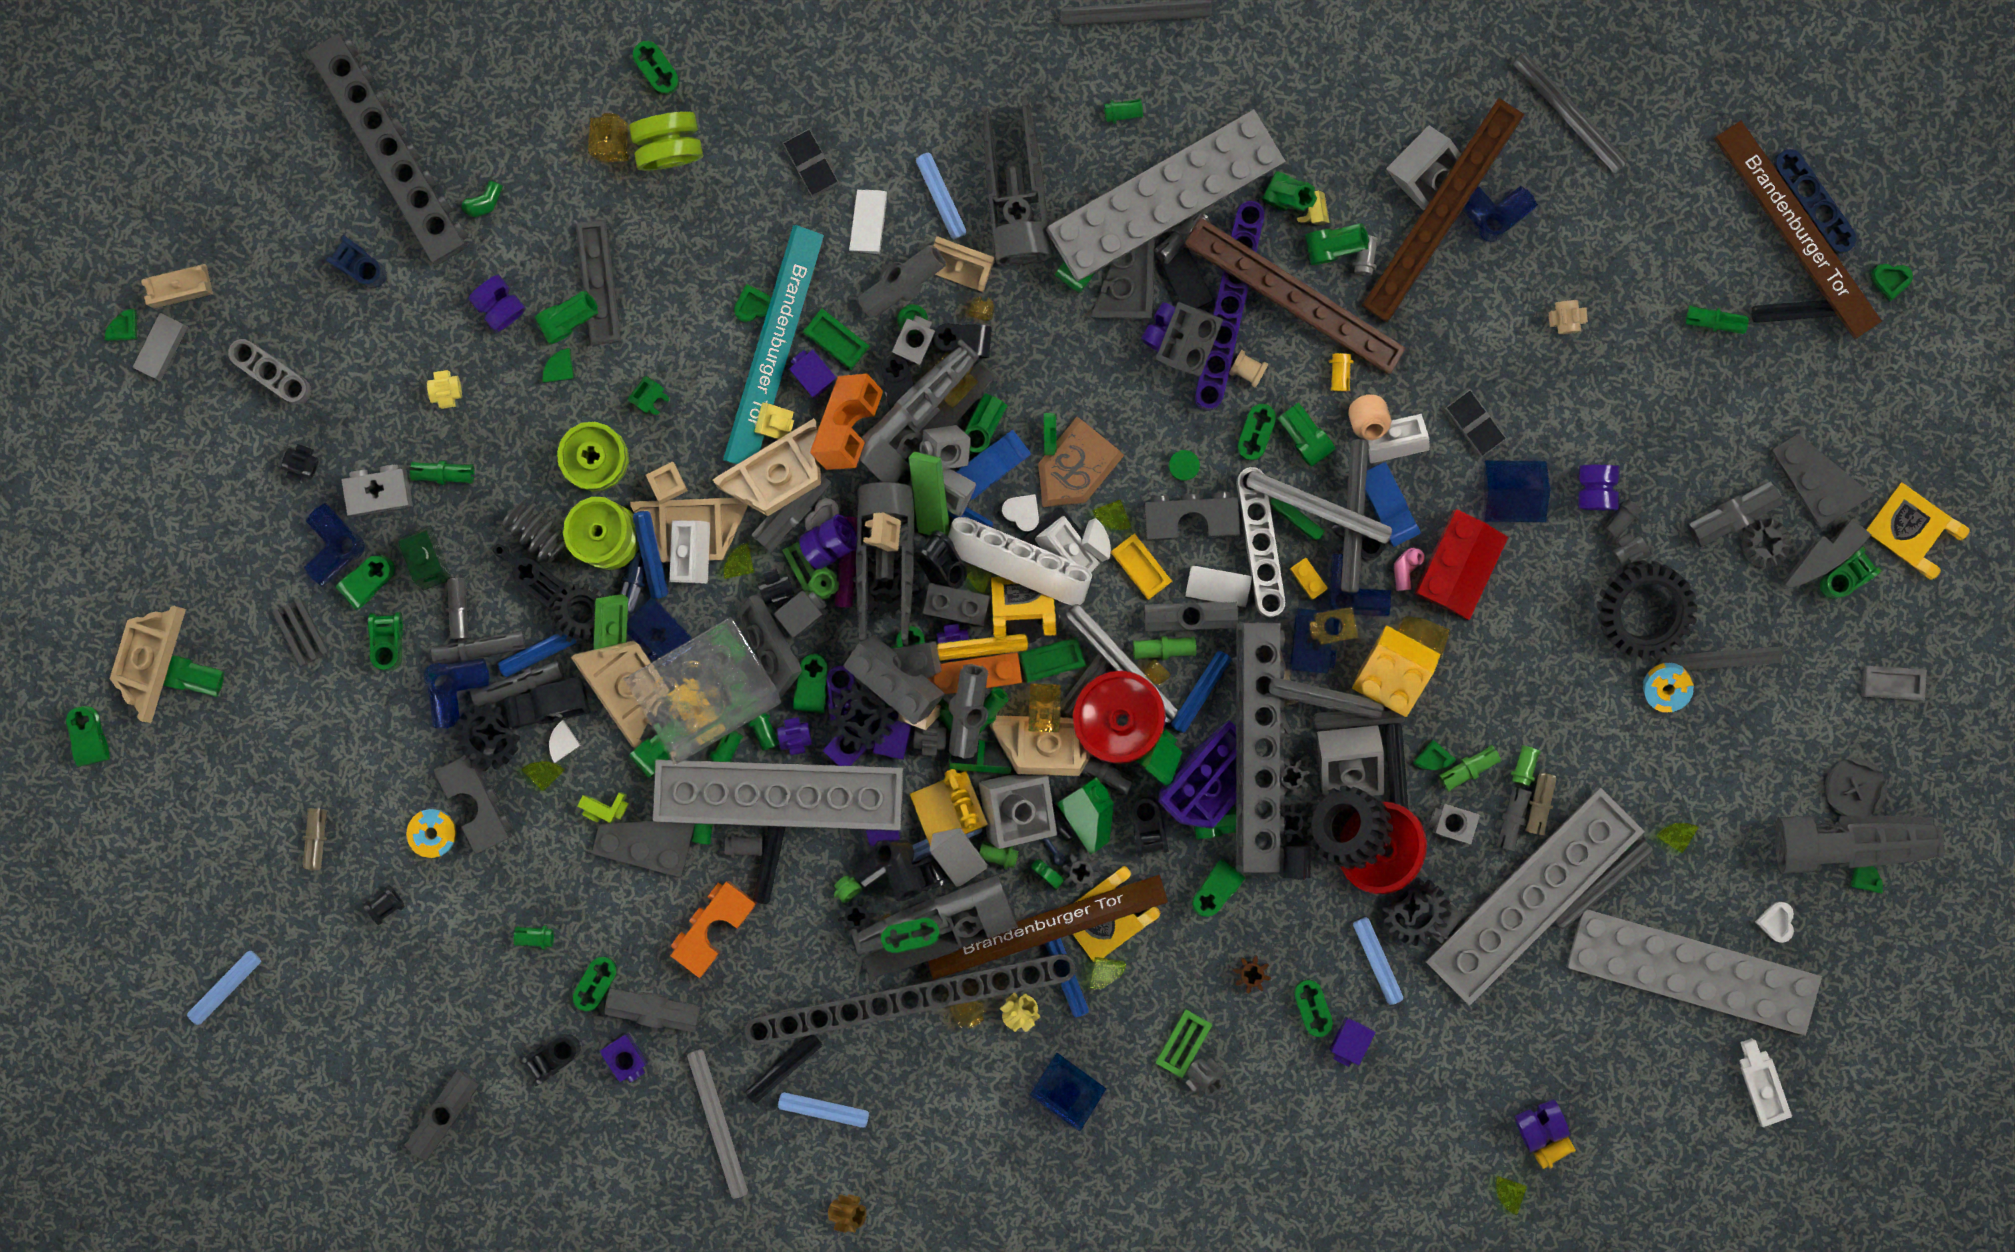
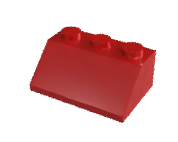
M1458 509L1452 511L1414 591V595L1470 620L1507 542L1508 536Z

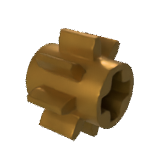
M840 1194L838 1199L830 1204L828 1217L829 1221L836 1223L834 1230L843 1233L847 1231L855 1233L856 1228L864 1224L867 1213L865 1206L859 1205L860 1197Z

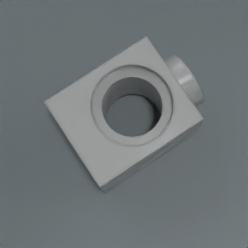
M915 315L913 320L907 318L892 352L920 365L935 333V330L930 329L932 322ZM913 329L921 331L924 335L923 344L917 348L909 346L906 342L907 333Z
M957 425L923 430V441L920 443V453L941 458L942 469L968 466L971 438Z
M1441 803L1440 809L1434 808L1430 819V825L1434 826L1432 833L1471 844L1480 815ZM1456 814L1461 820V825L1458 830L1451 832L1446 828L1445 821L1449 815Z

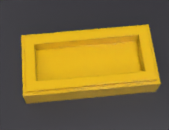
M1135 533L1110 552L1147 600L1151 599L1172 582Z

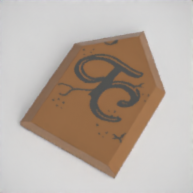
M1076 417L1056 441L1057 453L1044 456L1038 463L1042 507L1086 503L1123 458L1124 454L1083 420Z

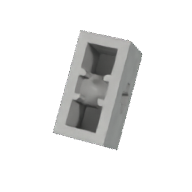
M387 465L379 467L380 473L368 474V470L350 472V478L341 479L347 516L357 517L413 507L407 470L398 469V465ZM375 483L384 488V491L379 492L378 498L370 493V489L375 488Z

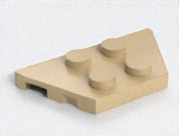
M813 418L712 479L718 489L766 516L771 515L821 484L820 463L810 453L819 429L817 422Z
M736 498L669 500L661 505L658 501L630 502L634 513L643 510L651 513L662 563L670 562L672 520L709 522V561L724 560L749 506Z
M172 606L166 612H152L143 618L136 617L127 620L110 680L117 689L121 690L122 697L127 704L134 705L139 712L137 718L140 721L152 723L186 611L184 608Z
M635 641L574 654L571 659L630 745L636 749L642 743L640 737L647 724H652L657 715L658 706L663 703L669 692L668 687L639 644Z
M996 716V720L990 724L993 733L1017 774L1080 776L1092 756L1078 740L1074 730L1073 718Z

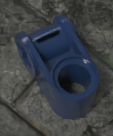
M342 235L340 238L342 242L332 256H327L325 260L368 288H378L384 284L387 276L385 267L365 253V250ZM369 266H375L376 275L370 280H365V269Z

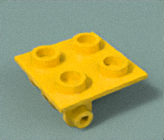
M955 769L949 770L944 773V780L910 793L930 847L934 833L961 828L964 834H968L988 825L967 771L957 773Z

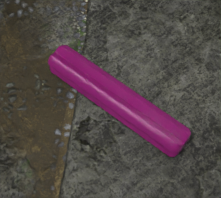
M845 517L852 524L857 534V517ZM856 549L839 560L837 578L839 587L835 596V605L838 607L849 608L853 605Z

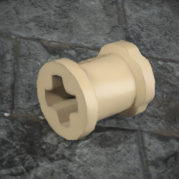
M1241 350L1229 374L1231 376L1236 374L1251 382L1252 387L1256 388L1268 363L1263 362L1261 364L1246 356L1245 351Z

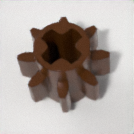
M1254 955L1252 962H1247L1246 959L1241 957L1243 964L1241 969L1233 968L1235 973L1240 974V979L1235 982L1236 986L1245 983L1246 993L1248 994L1251 992V988L1256 986L1262 992L1263 987L1261 983L1263 980H1271V977L1264 975L1263 971L1269 967V964L1258 965L1257 955ZM1252 966H1256L1255 969L1260 974V977L1254 978L1252 982H1248V977L1244 975L1245 970L1250 971Z

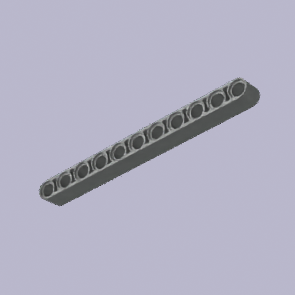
M1056 954L759 1016L746 1024L745 1036L753 1045H765L1063 983L1075 975L1076 962L1068 954ZM1059 959L1066 960L1071 966L1070 973L1065 977L1058 976L1054 971V963ZM1027 966H1035L1039 969L1040 978L1037 982L1030 983L1025 980L1023 972ZM997 972H1004L1009 976L1010 984L1006 989H999L994 985L993 978ZM973 978L979 983V992L976 995H968L964 991L963 983L966 979ZM936 985H944L948 988L949 997L946 1001L940 1002L934 998L933 989ZM906 991H913L918 995L919 1003L915 1008H909L904 1004L903 996ZM877 997L886 999L889 1004L888 1011L885 1014H878L873 1009V1002ZM847 1003L855 1005L858 1009V1016L855 1020H848L843 1015V1008ZM816 1010H823L828 1016V1022L824 1027L817 1026L813 1021V1014ZM786 1016H792L798 1022V1028L794 1033L787 1032L783 1027V1020ZM757 1022L765 1024L768 1029L765 1039H758L754 1036L753 1027Z

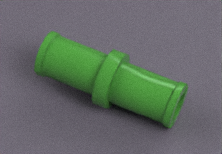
M1160 636V639L1133 640L1134 660L1145 658L1169 660V657L1196 656V640L1194 636L1168 639L1167 636Z
M1490 745L1470 758L1464 757L1461 759L1460 764L1443 774H1439L1438 777L1443 787L1446 786L1445 790L1450 792L1469 779L1474 781L1479 778L1478 774L1500 763L1501 758L1498 752L1494 751V746Z

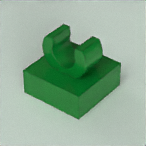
M645 375L627 400L645 413L649 411L654 415H659L660 412L653 406L657 398L668 402L669 397L663 393L664 388Z

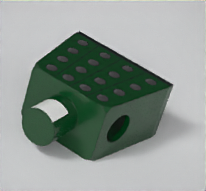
M431 525L402 536L398 540L412 580L423 591L445 583L448 579L452 578Z

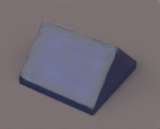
M1485 460L1484 522H1546L1551 491L1547 461Z
M1056 1053L1029 1090V1095L1080 1132L1107 1088L1059 1053Z

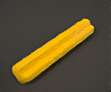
M1025 634L1006 635V638L989 637L937 644L939 660L1026 651L1028 649V641Z

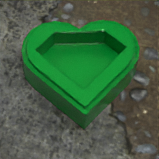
M1885 263L1876 266L1872 270L1871 280L1890 302L1911 284L1913 273L1905 265L1892 267Z
M746 284L735 304L734 313L740 321L745 323L753 321L756 317H766L771 297Z
M1036 859L1031 864L1030 868L1055 890L1064 882V879L1041 859Z

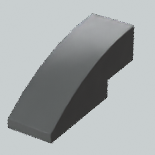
M1853 519L1845 521L1830 541L1824 536L1817 537L1780 586L1783 589L1793 588L1827 574L1853 555L1872 534Z

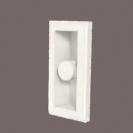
M857 190L849 251L880 255L887 191Z
M1422 414L1391 420L1390 429L1385 435L1376 440H1366L1369 444L1368 458L1370 463L1429 451L1430 449L1429 436Z
M1065 516L1059 518L1035 538L1041 549L1080 564L1091 572L1100 564L1094 555L1081 546V537Z
M672 520L669 582H708L709 522Z
M1190 566L1185 597L1213 602H1237V606L1246 607L1252 576Z

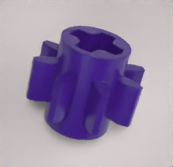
M958 623L943 625L944 632L936 633L937 643L969 640L967 629L959 630ZM963 658L949 659L948 661L961 660Z
M799 717L785 719V726L777 728L781 750L789 749L790 755L805 753L804 746L812 745L808 722L800 723Z

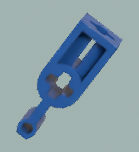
M1011 430L992 446L968 462V466H963L956 471L958 474L976 483L969 502L1031 455L1014 430Z
M1386 461L1367 470L1365 496L1378 521L1392 528V534L1389 539L1392 547L1421 533L1420 529L1413 519L1406 500Z

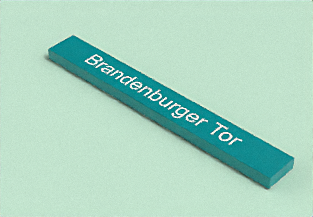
M793 225L725 451L724 461L737 465L760 451L764 435L754 432L762 403L774 404L823 241V234L798 225Z

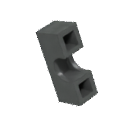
M1230 492L1212 493V499H1200V494L1181 495V500L1169 501L1168 495L1151 496V502L1144 503L1146 541L1177 539L1178 522L1181 517L1187 514L1199 515L1205 521L1207 537L1238 536L1240 534L1238 497L1231 498Z
M873 635L860 642L843 666L913 725L929 717L945 693L922 674L914 677L898 669L893 662L898 654L877 636Z
M459 758L435 770L434 773L447 799H452L462 793H466L476 800L478 804L477 816L473 821L462 826V829L474 853L479 854L511 838L510 830L513 829V825L506 813H500L496 805L500 801L492 785L487 787L482 775L486 774V771L482 770V765L478 763L474 768H471V759L468 758L462 761Z

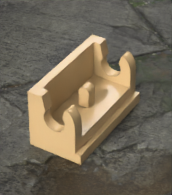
M937 236L934 246L945 259L946 266L935 275L983 292L995 257Z
M206 264L149 277L141 281L147 290V295L144 296L146 305L152 308L213 294Z

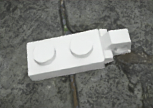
M1752 1038L1740 1042L1745 1055L1744 1059L1739 1060L1741 1071L1760 1126L1765 1127L1791 1118L1792 1115L1773 1060L1769 1058L1767 1051L1760 1053L1756 1040Z

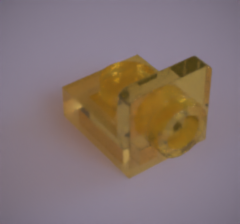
M1405 616L1398 628V632L1441 654L1439 658L1441 659L1450 629L1423 618Z
M966 979L963 983L965 993L976 995V991L969 980ZM949 990L941 995L944 1001L949 997ZM981 1000L948 1006L960 1028L967 1025L971 1029L985 1020L983 1014L987 1012V1009Z

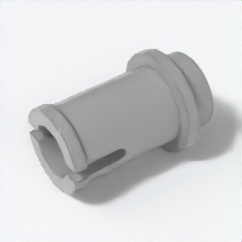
M1369 235L1368 249L1357 252L1356 261L1352 263V267L1355 268L1354 273L1370 276L1377 267L1374 264L1378 238Z

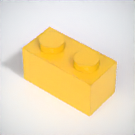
M1304 558L1289 569L1311 600L1328 589L1307 558Z

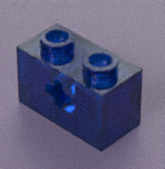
M653 597L627 621V625L630 627L627 633L636 643L640 645L644 642L652 650L648 655L660 668L664 664L671 668L697 643ZM654 628L660 630L665 628L666 631L663 635L666 640L664 642L660 640L653 641L655 633L652 630Z
M1296 609L1290 670L1329 674V668L1335 667L1336 650H1331L1332 637H1338L1340 623L1339 619H1334L1335 612ZM1314 633H1318V639L1323 640V645L1317 646L1316 650H1312V644L1307 643V639L1313 637Z

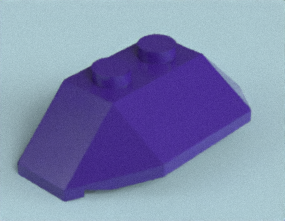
M1230 720L1225 722L1194 749L1175 771L1171 784L1168 787L1163 785L1160 789L1158 801L1180 824L1212 829L1236 802V726Z

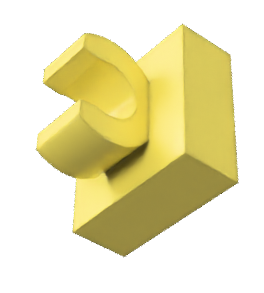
M1315 191L1317 200L1314 206L1308 207L1307 215L1297 218L1298 222H1312L1315 225L1330 223L1325 194L1323 192Z
M762 403L754 432L779 440L787 435L788 432H791L794 420H792L794 412L772 404Z

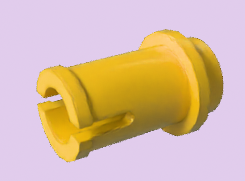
M1332 354V360H1329V363H1332L1330 391H1350V366L1354 364V360H1351V354Z
M1569 1137L1538 1149L1534 1156L1542 1169L1546 1167L1551 1169L1553 1163L1576 1150Z

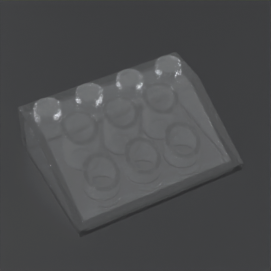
M732 617L624 678L625 683L674 765L781 704L777 688Z

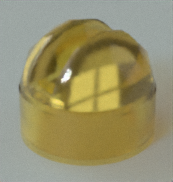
M978 296L972 301L968 314L976 319L990 321L994 314V303L989 297L987 302L982 301V296Z
M1155 658L1145 669V676L1154 685L1166 682L1172 675Z

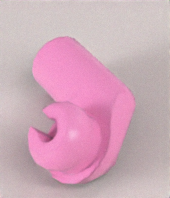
M1407 549L1395 561L1396 591L1412 589L1410 573L1418 565H1421L1425 559L1424 553L1420 549Z

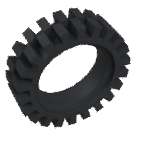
M1641 560L1637 566L1629 563L1626 564L1627 570L1625 571L1619 568L1614 572L1617 577L1614 580L1609 577L1605 582L1609 586L1607 590L1601 589L1599 593L1603 600L1602 602L1597 601V609L1600 611V614H1597V619L1602 624L1600 627L1602 632L1620 651L1626 652L1633 658L1639 656L1643 660H1649L1651 655L1658 659L1662 658L1661 652H1665L1668 655L1673 653L1672 646L1676 644L1681 647L1684 644L1681 640L1682 636H1690L1692 631L1688 628L1689 624L1695 625L1697 619L1693 616V612H1698L1697 605L1693 602L1696 596L1690 590V584L1666 564L1662 565L1657 561L1648 563L1646 560ZM1652 583L1666 587L1673 601V611L1667 624L1660 631L1648 636H1636L1627 632L1621 620V608L1627 595L1635 588L1644 584Z

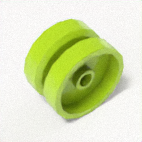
M694 112L665 113L640 119L629 125L632 142L642 145L634 153L638 170L667 169L686 165L704 157L700 140L690 137L698 130Z
M584 422L570 428L562 437L557 451L558 465L564 477L575 486L591 492L606 491L617 485L626 474L629 464L628 448L623 438L609 426L598 422ZM593 452L600 455L599 460L594 459V463H591L589 460L590 454Z
M590 497L580 501L570 510L564 521L563 536L568 550L574 557L600 570H615L625 566L635 557L640 548L633 521V513L605 497Z

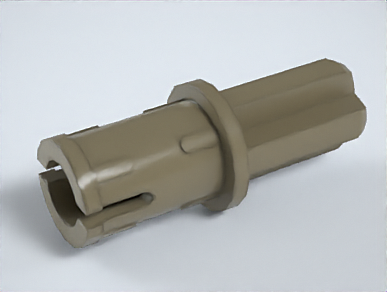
M1540 773L1538 775L1533 801L1529 800L1531 810L1527 828L1525 829L1526 832L1545 835L1549 811L1554 807L1551 805L1556 784V776L1552 774Z
M307 808L306 836H302V839H305L303 868L307 870H320L324 841H327V838L324 837L327 810Z

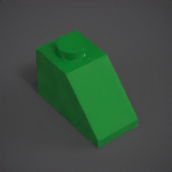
M1164 728L1154 748L1135 761L1168 787L1174 777L1182 751L1174 745L1178 740Z
M1096 777L1057 803L1090 855L1110 842L1114 802L1110 798L1107 789Z

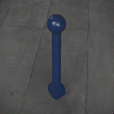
M1043 838V842L1053 855V862L1056 865L1064 864L1066 861L1065 855L1056 850L1049 838Z

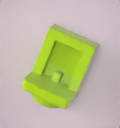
M619 792L612 807L588 795L582 796L577 807L584 810L582 815L588 819L599 822L601 818L609 823H613L615 818L621 820L629 803L624 801L627 795Z

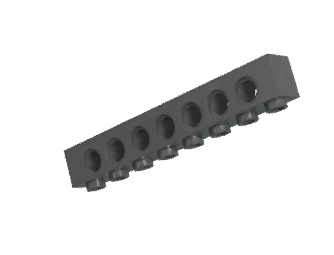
M338 33L307 51L431 262L438 266L468 248L464 241L468 238L467 233L459 221L455 224L449 216V213L453 210L443 195L438 198L433 189L437 185L435 179L428 169L422 171L417 161L422 159L413 143L406 144L402 137V134L406 133L399 119L397 117L391 119L386 110L390 107V104L381 90L376 93L372 87L371 82L375 79L366 64L360 66L355 56L359 52L350 38L345 40ZM343 63H349L351 66L349 74L344 77L337 76L338 67ZM359 89L366 90L364 101L354 103L352 100L354 92ZM374 115H380L382 117L381 125L377 129H369V119ZM390 141L397 142V151L390 156L384 155V146ZM407 167L412 168V178L407 182H401L399 180L400 171ZM420 194H428L429 202L424 208H416L414 204L415 198ZM435 220H443L444 230L437 235L431 234V224Z
M1280 623L1237 624L1236 872H1280V866L1284 863L1283 847H1280V835L1284 832V818L1280 816V804L1284 802V787L1280 785V773L1284 771V756L1280 754V742L1284 740L1285 731L1283 723H1280V711L1284 709L1285 699L1273 696L1269 691L1271 680L1276 677L1283 679L1285 673L1284 662L1280 661V649H1283L1285 643L1284 631L1280 630ZM1259 646L1264 647L1267 651V659L1264 663H1260L1255 656ZM1259 677L1264 678L1267 682V690L1263 694L1258 693L1255 688V683ZM1259 708L1264 709L1267 713V720L1263 725L1258 724L1255 719L1256 711ZM1260 739L1264 740L1267 745V751L1263 756H1259L1255 750V745ZM1260 770L1264 771L1267 776V782L1263 787H1259L1255 782V776ZM1260 801L1264 802L1267 807L1266 815L1263 818L1257 817L1255 813V806ZM1260 832L1264 833L1267 838V843L1263 849H1258L1255 845V837Z

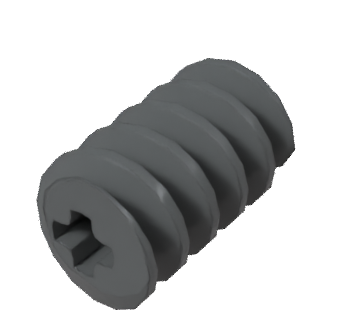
M524 499L508 513L502 522V526L507 528L514 525L511 535L515 537L522 534L519 543L526 545L531 542L528 552L533 554L540 551L537 561L541 563L548 560L546 564L548 565L566 548L565 540H559L562 530L559 529L551 532L550 529L554 522L551 520L543 524L541 521L545 513L540 512L534 515L533 511L536 504L532 503L525 506L526 499Z

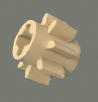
M1578 300L1555 303L1556 310L1549 312L1550 327L1557 326L1558 334L1581 332V324L1588 322L1586 307L1579 308Z

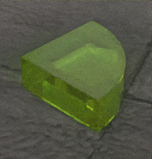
M1121 499L1092 510L1095 518L1102 525L1107 526V528H1112L1113 530H1128L1132 528Z
M749 543L738 546L729 555L724 566V579L755 573Z
M965 561L967 578L976 590L984 594L993 573Z
M551 761L530 763L521 770L542 791H545L566 769Z
M1673 823L1661 829L1655 837L1683 853L1699 827L1690 823Z
M1095 957L1089 983L1090 989L1105 988L1117 978H1120L1126 968L1125 961Z
M1497 1175L1495 1189L1497 1190L1496 1194H1498L1499 1201L1509 1212L1518 1215L1527 1186Z

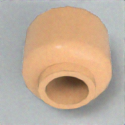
M1360 396L1349 407L1348 415L1353 432L1359 438L1376 440L1385 435L1390 429L1392 423L1386 402L1380 396Z

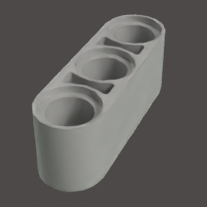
M239 339L230 345L228 356L231 362L284 400L293 404H302L310 398L311 386L308 381L256 344L246 339ZM246 346L250 347L252 351L250 359L246 362H241L239 359L240 350ZM274 364L277 373L273 379L266 380L263 375L266 366ZM294 382H299L302 386V391L297 397L291 398L288 393L289 386Z

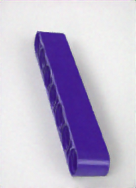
M1247 201L1239 206L1231 237L1236 240H1247L1251 245V250L1254 252L1257 251L1264 221V210L1259 203ZM1251 209L1257 213L1258 221L1254 224H1247L1242 220L1241 213L1244 210ZM1224 270L1213 315L1223 319L1220 328L1230 332L1231 340L1226 344L1214 341L1202 374L1198 378L1195 402L1200 409L1205 411L1216 409L1224 397L1249 287L1244 283H1232L1228 279V273ZM1225 299H1232L1237 303L1238 310L1233 314H1227L1222 310L1221 302ZM1213 358L1220 359L1224 364V371L1219 374L1211 373L1207 367L1208 361ZM1205 388L1214 389L1217 393V401L1212 404L1203 402L1201 391Z

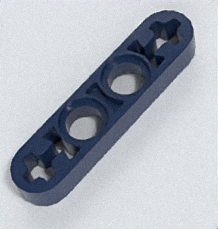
M1793 149L1782 151L1774 160V167L1833 252L1843 254L1851 250L1856 243L1855 231L1798 151ZM1784 156L1788 160L1791 158L1795 159L1796 163L1793 165V169L1797 174L1802 170L1805 175L1800 176L1793 183L1789 179L1795 176L1790 168L1786 170L1782 168V164L1785 162ZM1809 181L1813 184L1814 193L1811 197H1803L1799 194L1798 185L1800 182ZM1819 206H1826L1831 210L1832 217L1829 222L1823 223L1816 218V209ZM1837 220L1840 223L1839 226L1835 227L1840 235L1846 233L1848 239L1845 241L1846 247L1843 244L1838 246L1835 244L1834 240L1837 239V235L1833 229L1828 233L1825 231V228L1832 226Z

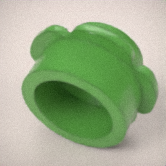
M822 569L815 570L811 574V581L808 583L810 592L819 595L821 599H827L831 594H835L839 587V582L836 581V574L829 569L822 571ZM822 581H826L825 587L821 586Z
M849 875L844 876L834 885L836 889L834 897L840 898L843 903L851 901L862 891V886L856 878H850Z

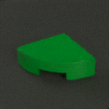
M128 309L116 316L106 328L105 340H137V310Z
M570 348L558 351L548 360L543 371V383L574 379Z
M1044 413V456L1055 455L1057 453L1055 413Z
M1431 740L1412 763L1422 769L1440 770L1453 764L1456 759L1437 742Z
M1874 866L1854 868L1850 887L1877 893L1883 892L1882 879Z

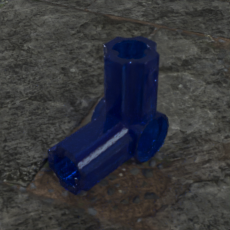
M1478 186L1465 205L1463 212L1476 225L1480 236L1484 240L1496 242L1532 212L1538 204L1528 189L1520 186L1496 206ZM1489 219L1497 220L1501 224V230L1492 231L1488 228L1486 221Z
M327 503L317 507L306 520L327 544L304 567L307 574L321 587H325L352 560L359 558L365 548L363 539L358 534H355ZM346 538H350L353 546L351 551L345 554L342 550V542Z
M1332 554L1331 588L1328 600L1331 610L1338 615L1389 617L1391 590L1359 588L1355 593L1342 591L1343 554ZM1341 592L1347 593L1351 598V606L1347 610L1340 609L1336 605V596Z
M484 658L448 665L434 663L425 670L424 681L428 687L432 724L435 728L445 729L453 727L457 720L460 719L457 691L489 685V670ZM447 675V679L442 685L435 686V681L439 676Z

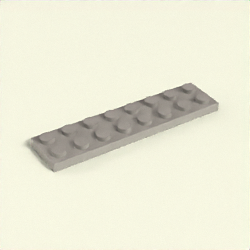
M1254 109L1047 226L1046 231L1078 282L1280 167L1286 161Z
M656 760L653 822L901 831L904 769Z
M1599 787L1425 962L1470 1006L1645 831Z
M1588 909L1580 916L1566 966L1569 969L1806 1036L1822 979V976Z

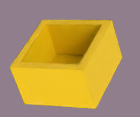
M1386 625L1359 669L1352 689L1407 717L1434 674L1441 654Z

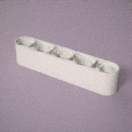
M1249 467L1239 474L1236 485L1256 608L1261 615L1274 617L1283 611L1285 596L1269 496L1257 490H1249L1244 487L1243 477L1246 474L1256 471L1264 475L1260 469ZM1258 504L1263 508L1264 516L1261 520H1252L1248 516L1247 512L1250 505ZM1257 534H1263L1269 540V546L1264 551L1256 550L1252 544V540ZM1267 564L1272 567L1274 576L1270 581H1262L1258 577L1257 570L1260 565ZM1266 595H1273L1278 599L1279 606L1276 611L1268 612L1263 608L1262 600Z
M958 517L953 520L948 537L953 542L954 548L961 560L1065 604L1073 606L1075 604L1081 605L1084 602L1092 579V573L1088 568L970 518Z

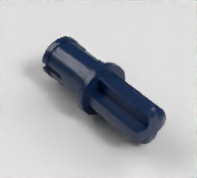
M636 553L629 563L625 578H621L623 585L620 594L628 597V614L633 613L640 589L645 586L642 583L645 569L641 553Z

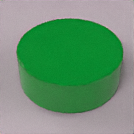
M915 304L903 307L897 317L899 328L902 330L906 319L913 320L915 315L928 320L926 311L921 306ZM917 329L910 330L907 333V335L916 336L921 334L922 332Z
M1189 450L1176 452L1169 461V471L1179 481L1193 479L1200 468L1198 457Z

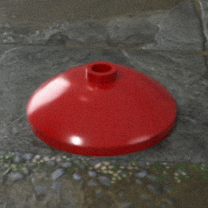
M1128 671L1108 672L1093 679L1079 694L1073 711L1074 730L1082 746L1094 757L1110 763L1131 762L1150 752L1159 741L1166 720L1165 706L1158 690L1144 677ZM1126 716L1128 718L1127 724L1119 726V718Z
M1382 802L1386 806L1385 810L1390 813L1392 818L1387 822L1393 825V832H1388V837L1392 838L1390 845L1385 843L1383 849L1387 852L1392 847L1393 854L1390 857L1386 856V852L1383 856L1378 854L1375 856L1377 859L1375 863L1370 864L1366 862V867L1361 869L1354 866V869L1340 866L1346 878L1353 885L1373 894L1392 893L1408 885L1421 870L1427 852L1426 834L1419 819L1410 810L1391 802ZM1359 812L1354 813L1343 827L1340 834L1342 843L1350 841L1357 835L1361 826Z

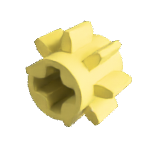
M448 370L433 372L434 379L427 380L430 402H438L441 409L456 407L455 399L462 398L459 376H451Z
M1013 993L1006 999V1003L1000 1007V1010L1003 1011V1022L1007 1027L1013 1029L1014 1032L1021 1027L1027 1032L1035 1025L1034 1022L1040 1018V1015L1037 1013L1038 1005L1036 1001L1026 993L1020 998L1016 993Z

